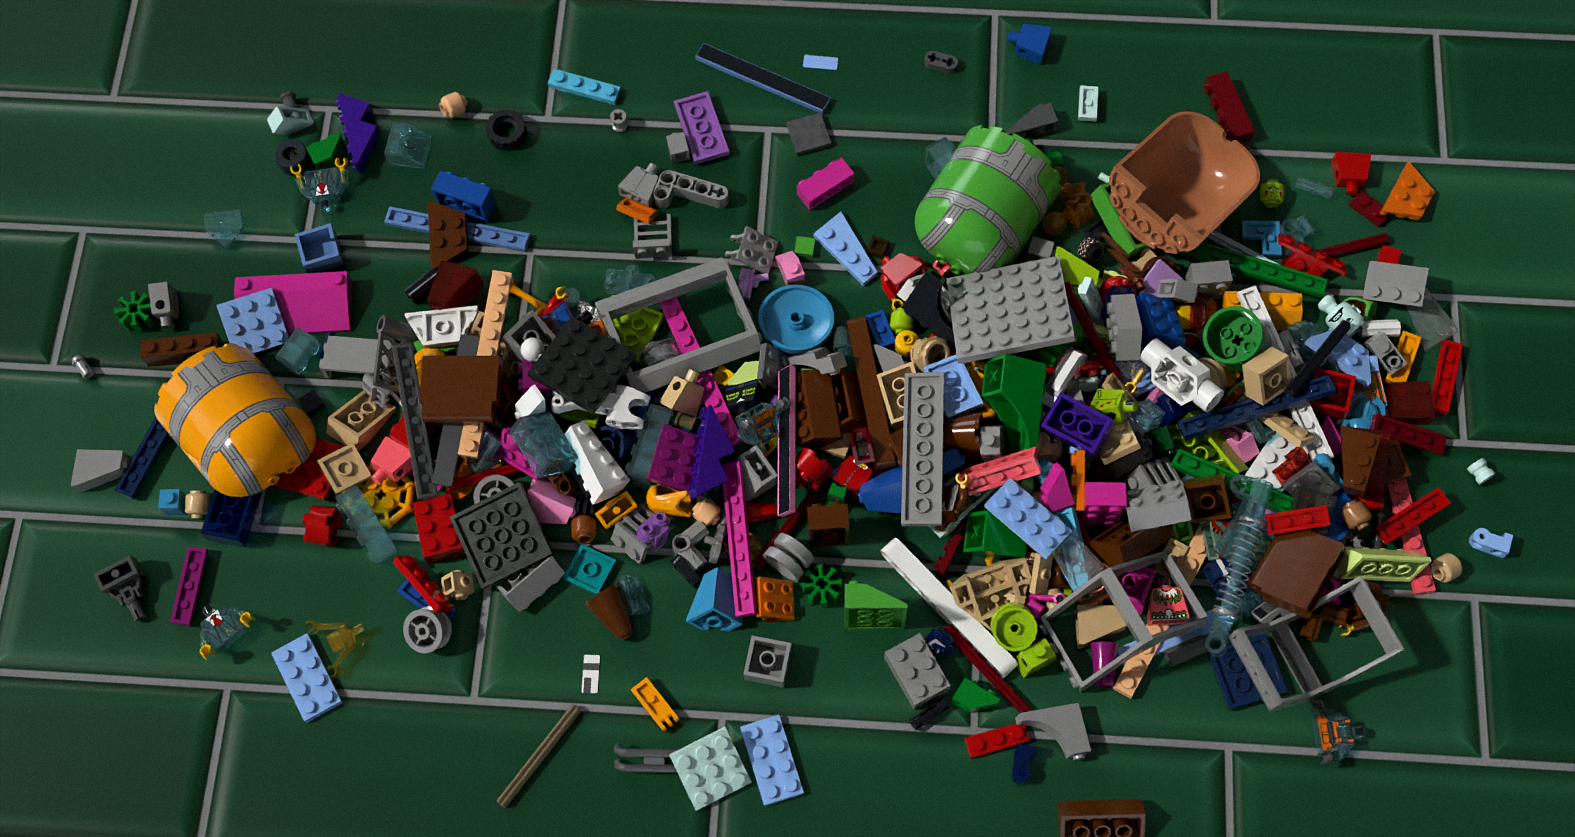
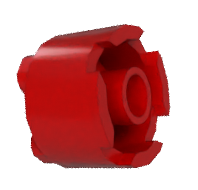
M803 447L795 456V482L800 487L804 488L806 485L810 490L817 493L828 479L833 468L825 459L821 461L818 457L814 456L816 452Z
M312 505L309 514L305 513L303 517V525H306L303 541L310 544L335 546L339 540V537H336L337 529L342 528V512L338 511L337 507Z

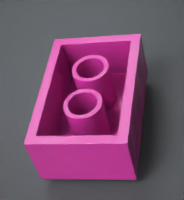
M1085 482L1084 511H1078L1084 526L1104 524L1106 527H1112L1120 521L1127 506L1126 483Z

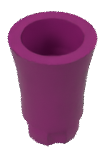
M1114 642L1090 643L1093 674H1095L1116 659L1119 644ZM1116 669L1094 683V686L1114 687Z

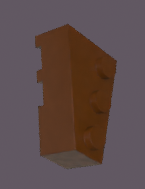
M1341 426L1344 493L1364 498L1380 446L1381 436Z

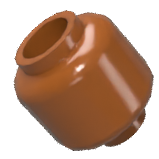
M583 514L575 517L571 521L572 538L580 544L592 542L597 536L595 519Z

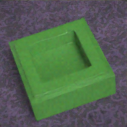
M797 236L795 255L813 258L815 238Z

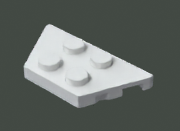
M476 305L405 313V317L424 348L459 345L461 334H468L479 312V308Z

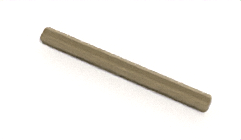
M572 704L497 799V803L503 808L509 805L581 713V710L576 705Z

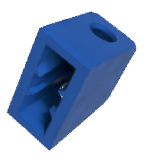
M1023 24L1020 33L1009 32L1007 41L1016 43V55L1041 65L1052 27Z

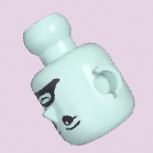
M1331 295L1325 296L1318 304V308L1328 314L1325 319L1326 324L1330 327L1328 330L1335 329L1342 320L1349 321L1351 328L1346 335L1351 338L1360 330L1361 325L1364 324V318L1360 314L1361 310L1354 304L1352 306L1347 302L1337 304Z

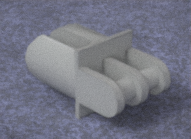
M365 374L362 389L370 396V402L375 401L380 407L387 408L389 406L390 390L374 386V374Z

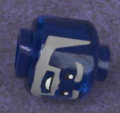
M934 627L924 639L931 653L939 658L944 654L948 656L955 648L952 645L955 640L954 637L942 627L938 629Z

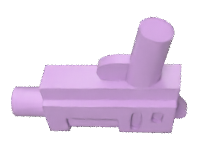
M743 268L740 270L738 283L742 290L744 303L751 301L752 289H756L760 281L769 280L768 273L755 275V269Z

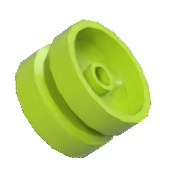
M1009 602L999 606L993 613L990 622L991 631L997 643L1010 651H1021L1029 647L1035 640L1038 631L1037 622L1030 609L1016 602ZM1016 624L1017 628L1012 629L1011 626Z

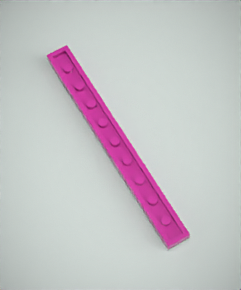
M674 297L660 302L659 305L681 353L685 354L701 348L678 298ZM711 369L701 372L696 383L704 387L702 399L706 408L712 405L732 446L742 442V436Z

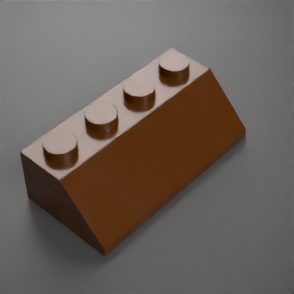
M802 370L796 373L795 430L798 445L812 451L843 439L832 375L829 373L821 374L820 370Z
M1128 517L1089 541V543L1109 566H1116L1143 558L1144 555L1154 551L1162 543H1166L1169 538L1175 535L1173 524L1131 532Z
M1142 799L1058 801V837H1144L1146 813Z

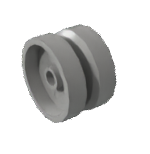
M780 533L774 540L776 547H769L763 554V557L781 575L791 581L798 582L804 574L802 568H809L814 561V556L799 541L788 534Z

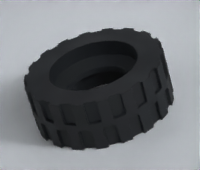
M502 109L498 112L496 111L486 122L485 129L488 139L496 149L498 148L502 151L514 150L518 146L520 147L526 140L527 128L525 121L514 110ZM503 123H511L515 126V132L510 137H501L498 134V127Z

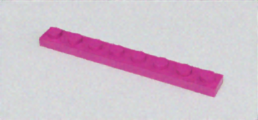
M735 461L722 464L721 466L729 479L723 484L735 616L741 618L757 615L743 468L742 462Z

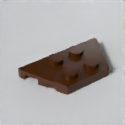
M427 201L431 268L433 267L437 270L439 266L446 262H451L456 256L468 251L467 218L463 212L433 201Z

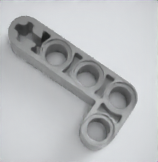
M671 170L661 173L653 192L655 204L661 209L670 206L674 195L716 208H725L729 204L726 187Z

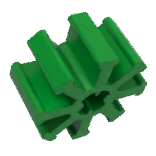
M131 291V302H127L121 296L118 301L124 308H115L114 313L119 317V322L125 329L130 331V328L133 327L137 333L143 332V321L150 328L155 324L149 317L153 316L150 298L145 293L140 297L136 291Z
M1073 342L1039 348L1036 357L1053 368V366L1058 364L1060 358L1064 357L1065 351Z
M823 564L816 565L818 577L813 575L809 569L805 572V581L808 580L810 583L802 582V593L812 592L810 595H807V602L810 605H813L818 596L821 597L820 607L827 608L825 596L830 597L836 603L839 600V592L834 590H842L841 578L839 580H832L836 578V569L833 567L830 568L826 576H823ZM823 583L824 589H820L819 584Z

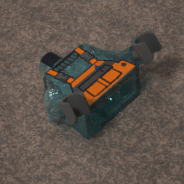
M783 397L782 400L777 399L775 401L776 405L762 402L736 416L735 420L739 427L737 436L746 444L758 446L761 452L770 450L768 441L778 434L779 416L782 411L787 410L791 406V402L786 397Z
M1322 700L1310 701L1315 706V709H1310V713H1319L1314 715L1311 720L1317 756L1323 757L1324 760L1320 764L1325 765L1327 763L1339 762L1354 747V739L1364 738L1363 727H1352L1350 717H1346L1343 713L1324 705Z

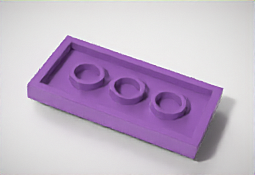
M708 91L674 101V106L695 165L730 155Z

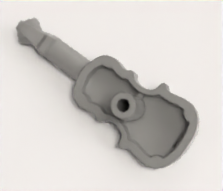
M725 501L721 512V522L715 530L714 537L706 535L704 543L712 545L708 562L716 564L719 560L723 539L727 530Z

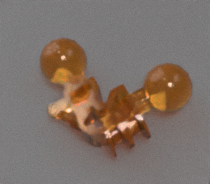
M1054 166L1052 169L1057 170L1061 178L1059 184L1064 192L1062 200L1065 203L1060 213L1051 212L1043 220V228L1050 235L1061 234L1065 230L1068 220L1074 226L1080 227L1081 222L1085 223L1088 217L1094 216L1090 206L1092 198L1085 191V181L1076 182L1071 185L1068 182L1069 177L1066 169Z

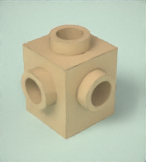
M455 570L441 578L443 594L448 597L464 600L468 595L475 592L472 573Z

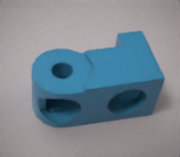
M1326 453L1318 454L1313 461H1316L1338 483L1339 487L1343 488V481L1339 472H1334L1335 466L1331 457Z

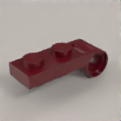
M967 522L959 526L952 540H947L943 549L946 552L943 557L938 558L935 565L938 568L936 575L944 578L960 543L964 544L965 536L961 532L966 530Z

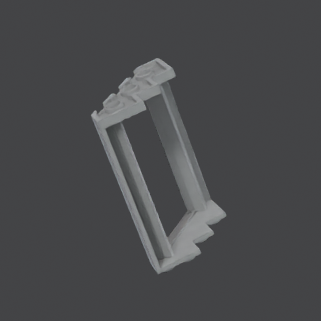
M721 257L594 302L608 337L621 344L612 319L725 280L727 291L733 297L737 314L744 323L746 331L635 372L632 371L630 366L622 376L626 386L646 393L670 384L674 376L685 378L689 369L701 373L760 351L761 343L763 342L762 336L754 326L752 313L744 303L742 290L734 280L732 267L729 262H726Z

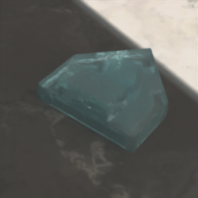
M241 209L203 214L205 232L226 248H229L244 229Z

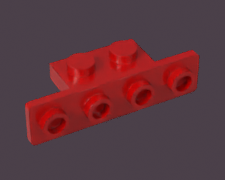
M1279 233V244L1293 251L1284 263L1285 267L1322 277L1328 268L1344 276L1347 273L1345 263L1340 259H1333L1321 250L1316 251L1312 249L1307 243H1300L1288 234L1283 235Z

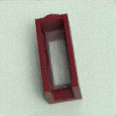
M868 426L849 430L855 464L860 465L875 461Z

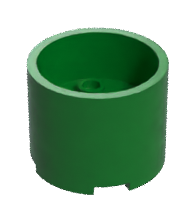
M1239 306L1225 307L1214 313L1207 321L1203 331V342L1207 352L1224 369L1235 374H1243L1242 365L1272 346L1270 334L1252 311Z

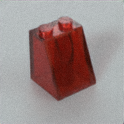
M441 260L427 298L431 310L465 307L483 287V282L477 268Z

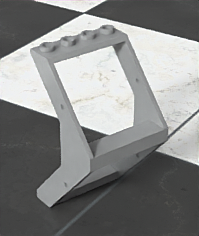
M1166 550L1112 566L1100 572L1041 616L1039 629L1043 636H1048L1051 641L1049 643L1051 648L1061 658L1059 663L1064 671L1068 670L1071 676L1069 680L1073 688H1078L1081 693L1127 660L1162 641L1202 628L1209 623L1210 619ZM1161 563L1174 585L1181 588L1185 603L1196 620L1151 635L1117 577ZM1103 585L1137 644L1088 679L1082 681L1048 622L1085 594Z
M1362 576L1320 598L1314 610L1350 590L1386 655L1324 686L1321 685L1288 626L1289 623L1302 616L1290 613L1269 623L1241 627L1228 636L1269 712L1314 700L1394 658L1404 650L1401 639L1396 636L1390 620L1385 617L1380 603L1374 598L1369 584L1364 581ZM1271 634L1303 694L1281 699L1248 637Z

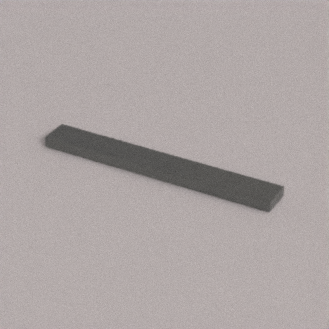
M461 334L457 356H477L480 337ZM443 423L432 480L433 485L453 486L464 423Z
M412 342L392 345L417 499L437 497V486L432 484L434 469L426 423L422 419L423 404L419 401L420 387Z

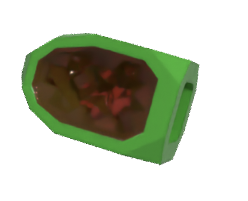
M1355 296L1343 300V302H1347L1351 306L1354 304L1358 307L1364 320H1372L1374 318L1377 302Z

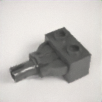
M129 555L93 574L101 592L107 593L112 598L118 600L121 607L127 605L135 622L142 620L141 617L143 619L147 617L139 602L140 598L144 596L141 591V577L145 576L137 558Z

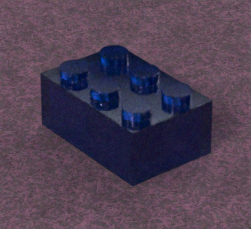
M215 489L200 534L208 541L245 547L262 492L250 496L233 497L222 494Z

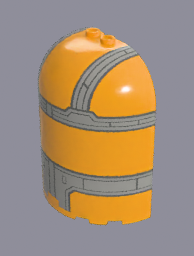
M226 343L223 347L216 348L212 346L196 353L172 372L173 377L168 383H163L158 392L160 397L158 403H155L154 410L157 420L210 485L222 494L244 497L261 492L270 485L277 483L279 480L278 475L282 472L286 474L292 473L295 468L307 460L314 449L316 431L312 421L246 346L241 347L235 343Z

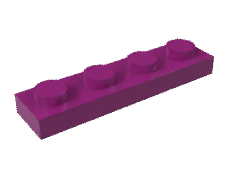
M187 547L170 620L172 625L192 627L209 554L207 548Z

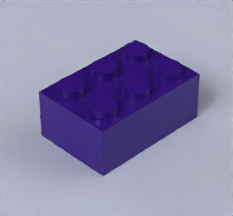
M1061 392L1041 424L1043 431L1078 450H1085V454L1095 459L1115 426L1112 418Z

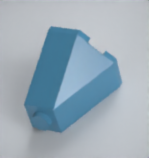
M718 567L704 574L687 615L686 622L700 630H709V627H719L721 631H731L743 625L742 617L738 618L735 616L732 575Z

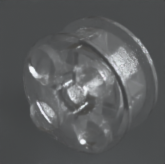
M672 338L648 343L646 349L641 353L639 361L641 365L649 367L683 353L678 351L677 342Z

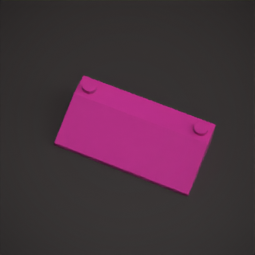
M347 271L235 277L234 299L273 288L289 335L351 331L352 279Z

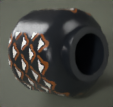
M1088 237L1079 243L1077 253L1087 263L1096 264L1103 259L1105 247L1100 241Z

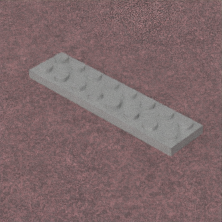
M944 372L905 373L902 526H942Z

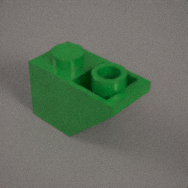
M338 132L306 147L318 172L335 166V159L340 157L345 143Z
M964 678L951 703L967 713L997 707L1000 699L994 691L990 689L986 691L981 688L976 680Z

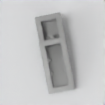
M826 347L813 349L802 354H795L787 358L789 365L810 366L820 370L821 374L829 373L830 375H835L841 372V368L847 366L842 351L828 354Z

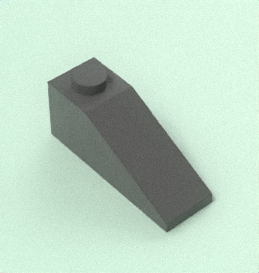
M1052 104L1037 105L1005 133L1011 136L1015 133L1026 139L1055 131L1058 119Z

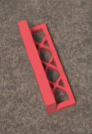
M1037 446L963 469L961 481L965 480V473L970 476V482L966 484L968 496L1002 486L1010 478L1015 482L1041 474L1042 469L1037 460L1039 452Z

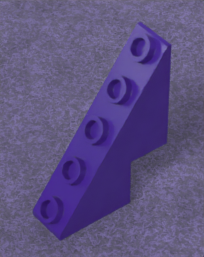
M338 93L336 105L338 110L342 112L339 115L341 124L345 125L346 128L343 130L345 140L349 141V144L346 145L348 153L353 157V160H350L353 171L357 170L358 174H361L380 137V132L376 125L368 123L373 113L369 102Z
M709 405L707 408L703 407L700 412V419L702 421L697 431L699 441L694 450L696 460L691 469L693 480L688 488L691 499L721 486L729 480L719 460L732 454L734 449L712 405Z

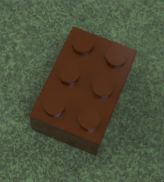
M833 502L831 505L813 504L811 507H807L810 548L849 545L850 526L847 504Z

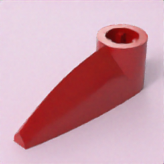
M746 501L748 524L780 517L778 516V505Z

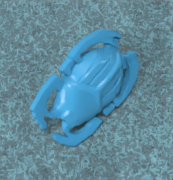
M1357 393L1352 396L1350 406L1356 400L1360 401L1352 408L1349 407L1346 417L1350 419L1345 418L1342 426L1347 427V425H1350V428L1369 433L1373 415L1379 414L1376 406L1379 407L1381 415L1385 416L1386 411L1383 401L1378 397L1372 401L1367 400L1366 393Z

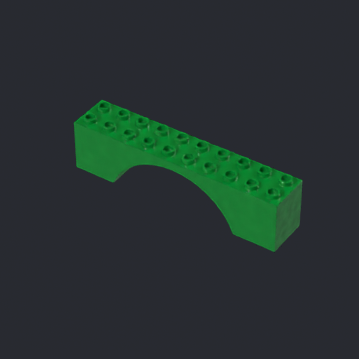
M1003 354L986 359L981 398L993 408L1002 425H1004L1010 455L1038 445L1042 399L1045 394L1044 381L1047 372L1045 363ZM1034 476L1015 481L1031 496L1033 495ZM984 506L967 515L963 553L994 557V559L999 560L1025 558L1027 543Z

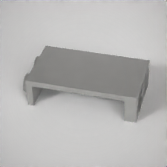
M328 336L327 343L323 347L324 357L319 363V368L322 370L324 377L329 378L330 371L374 374L378 340ZM384 340L383 343L388 350L392 348L390 341ZM383 355L382 362L387 367L391 362L386 355ZM392 366L388 368V371L393 377L395 368ZM384 372L380 373L383 380L389 382Z

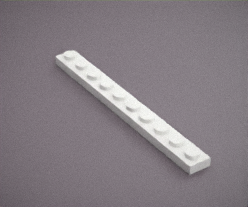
M1253 286L1238 291L1237 297L1241 306L1252 311L1268 330L1272 347L1285 353V348L1257 287ZM1289 359L1292 381L1297 374ZM1310 403L1289 408L1295 424L1306 429L1308 433L1315 437L1313 444L1306 446L1312 462L1321 453H1326L1333 459L1334 455Z

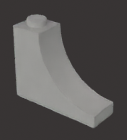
M1079 703L1023 712L1015 718L1017 726H1033L1050 734L1061 746L1066 759L1082 760L1091 751Z

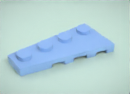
M839 212L813 234L814 238L863 286L877 276V270L842 212Z

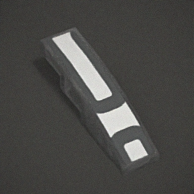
M1071 346L1044 388L1041 424L1060 392L1068 396L1067 392L1077 379V373L1088 359L1086 354Z

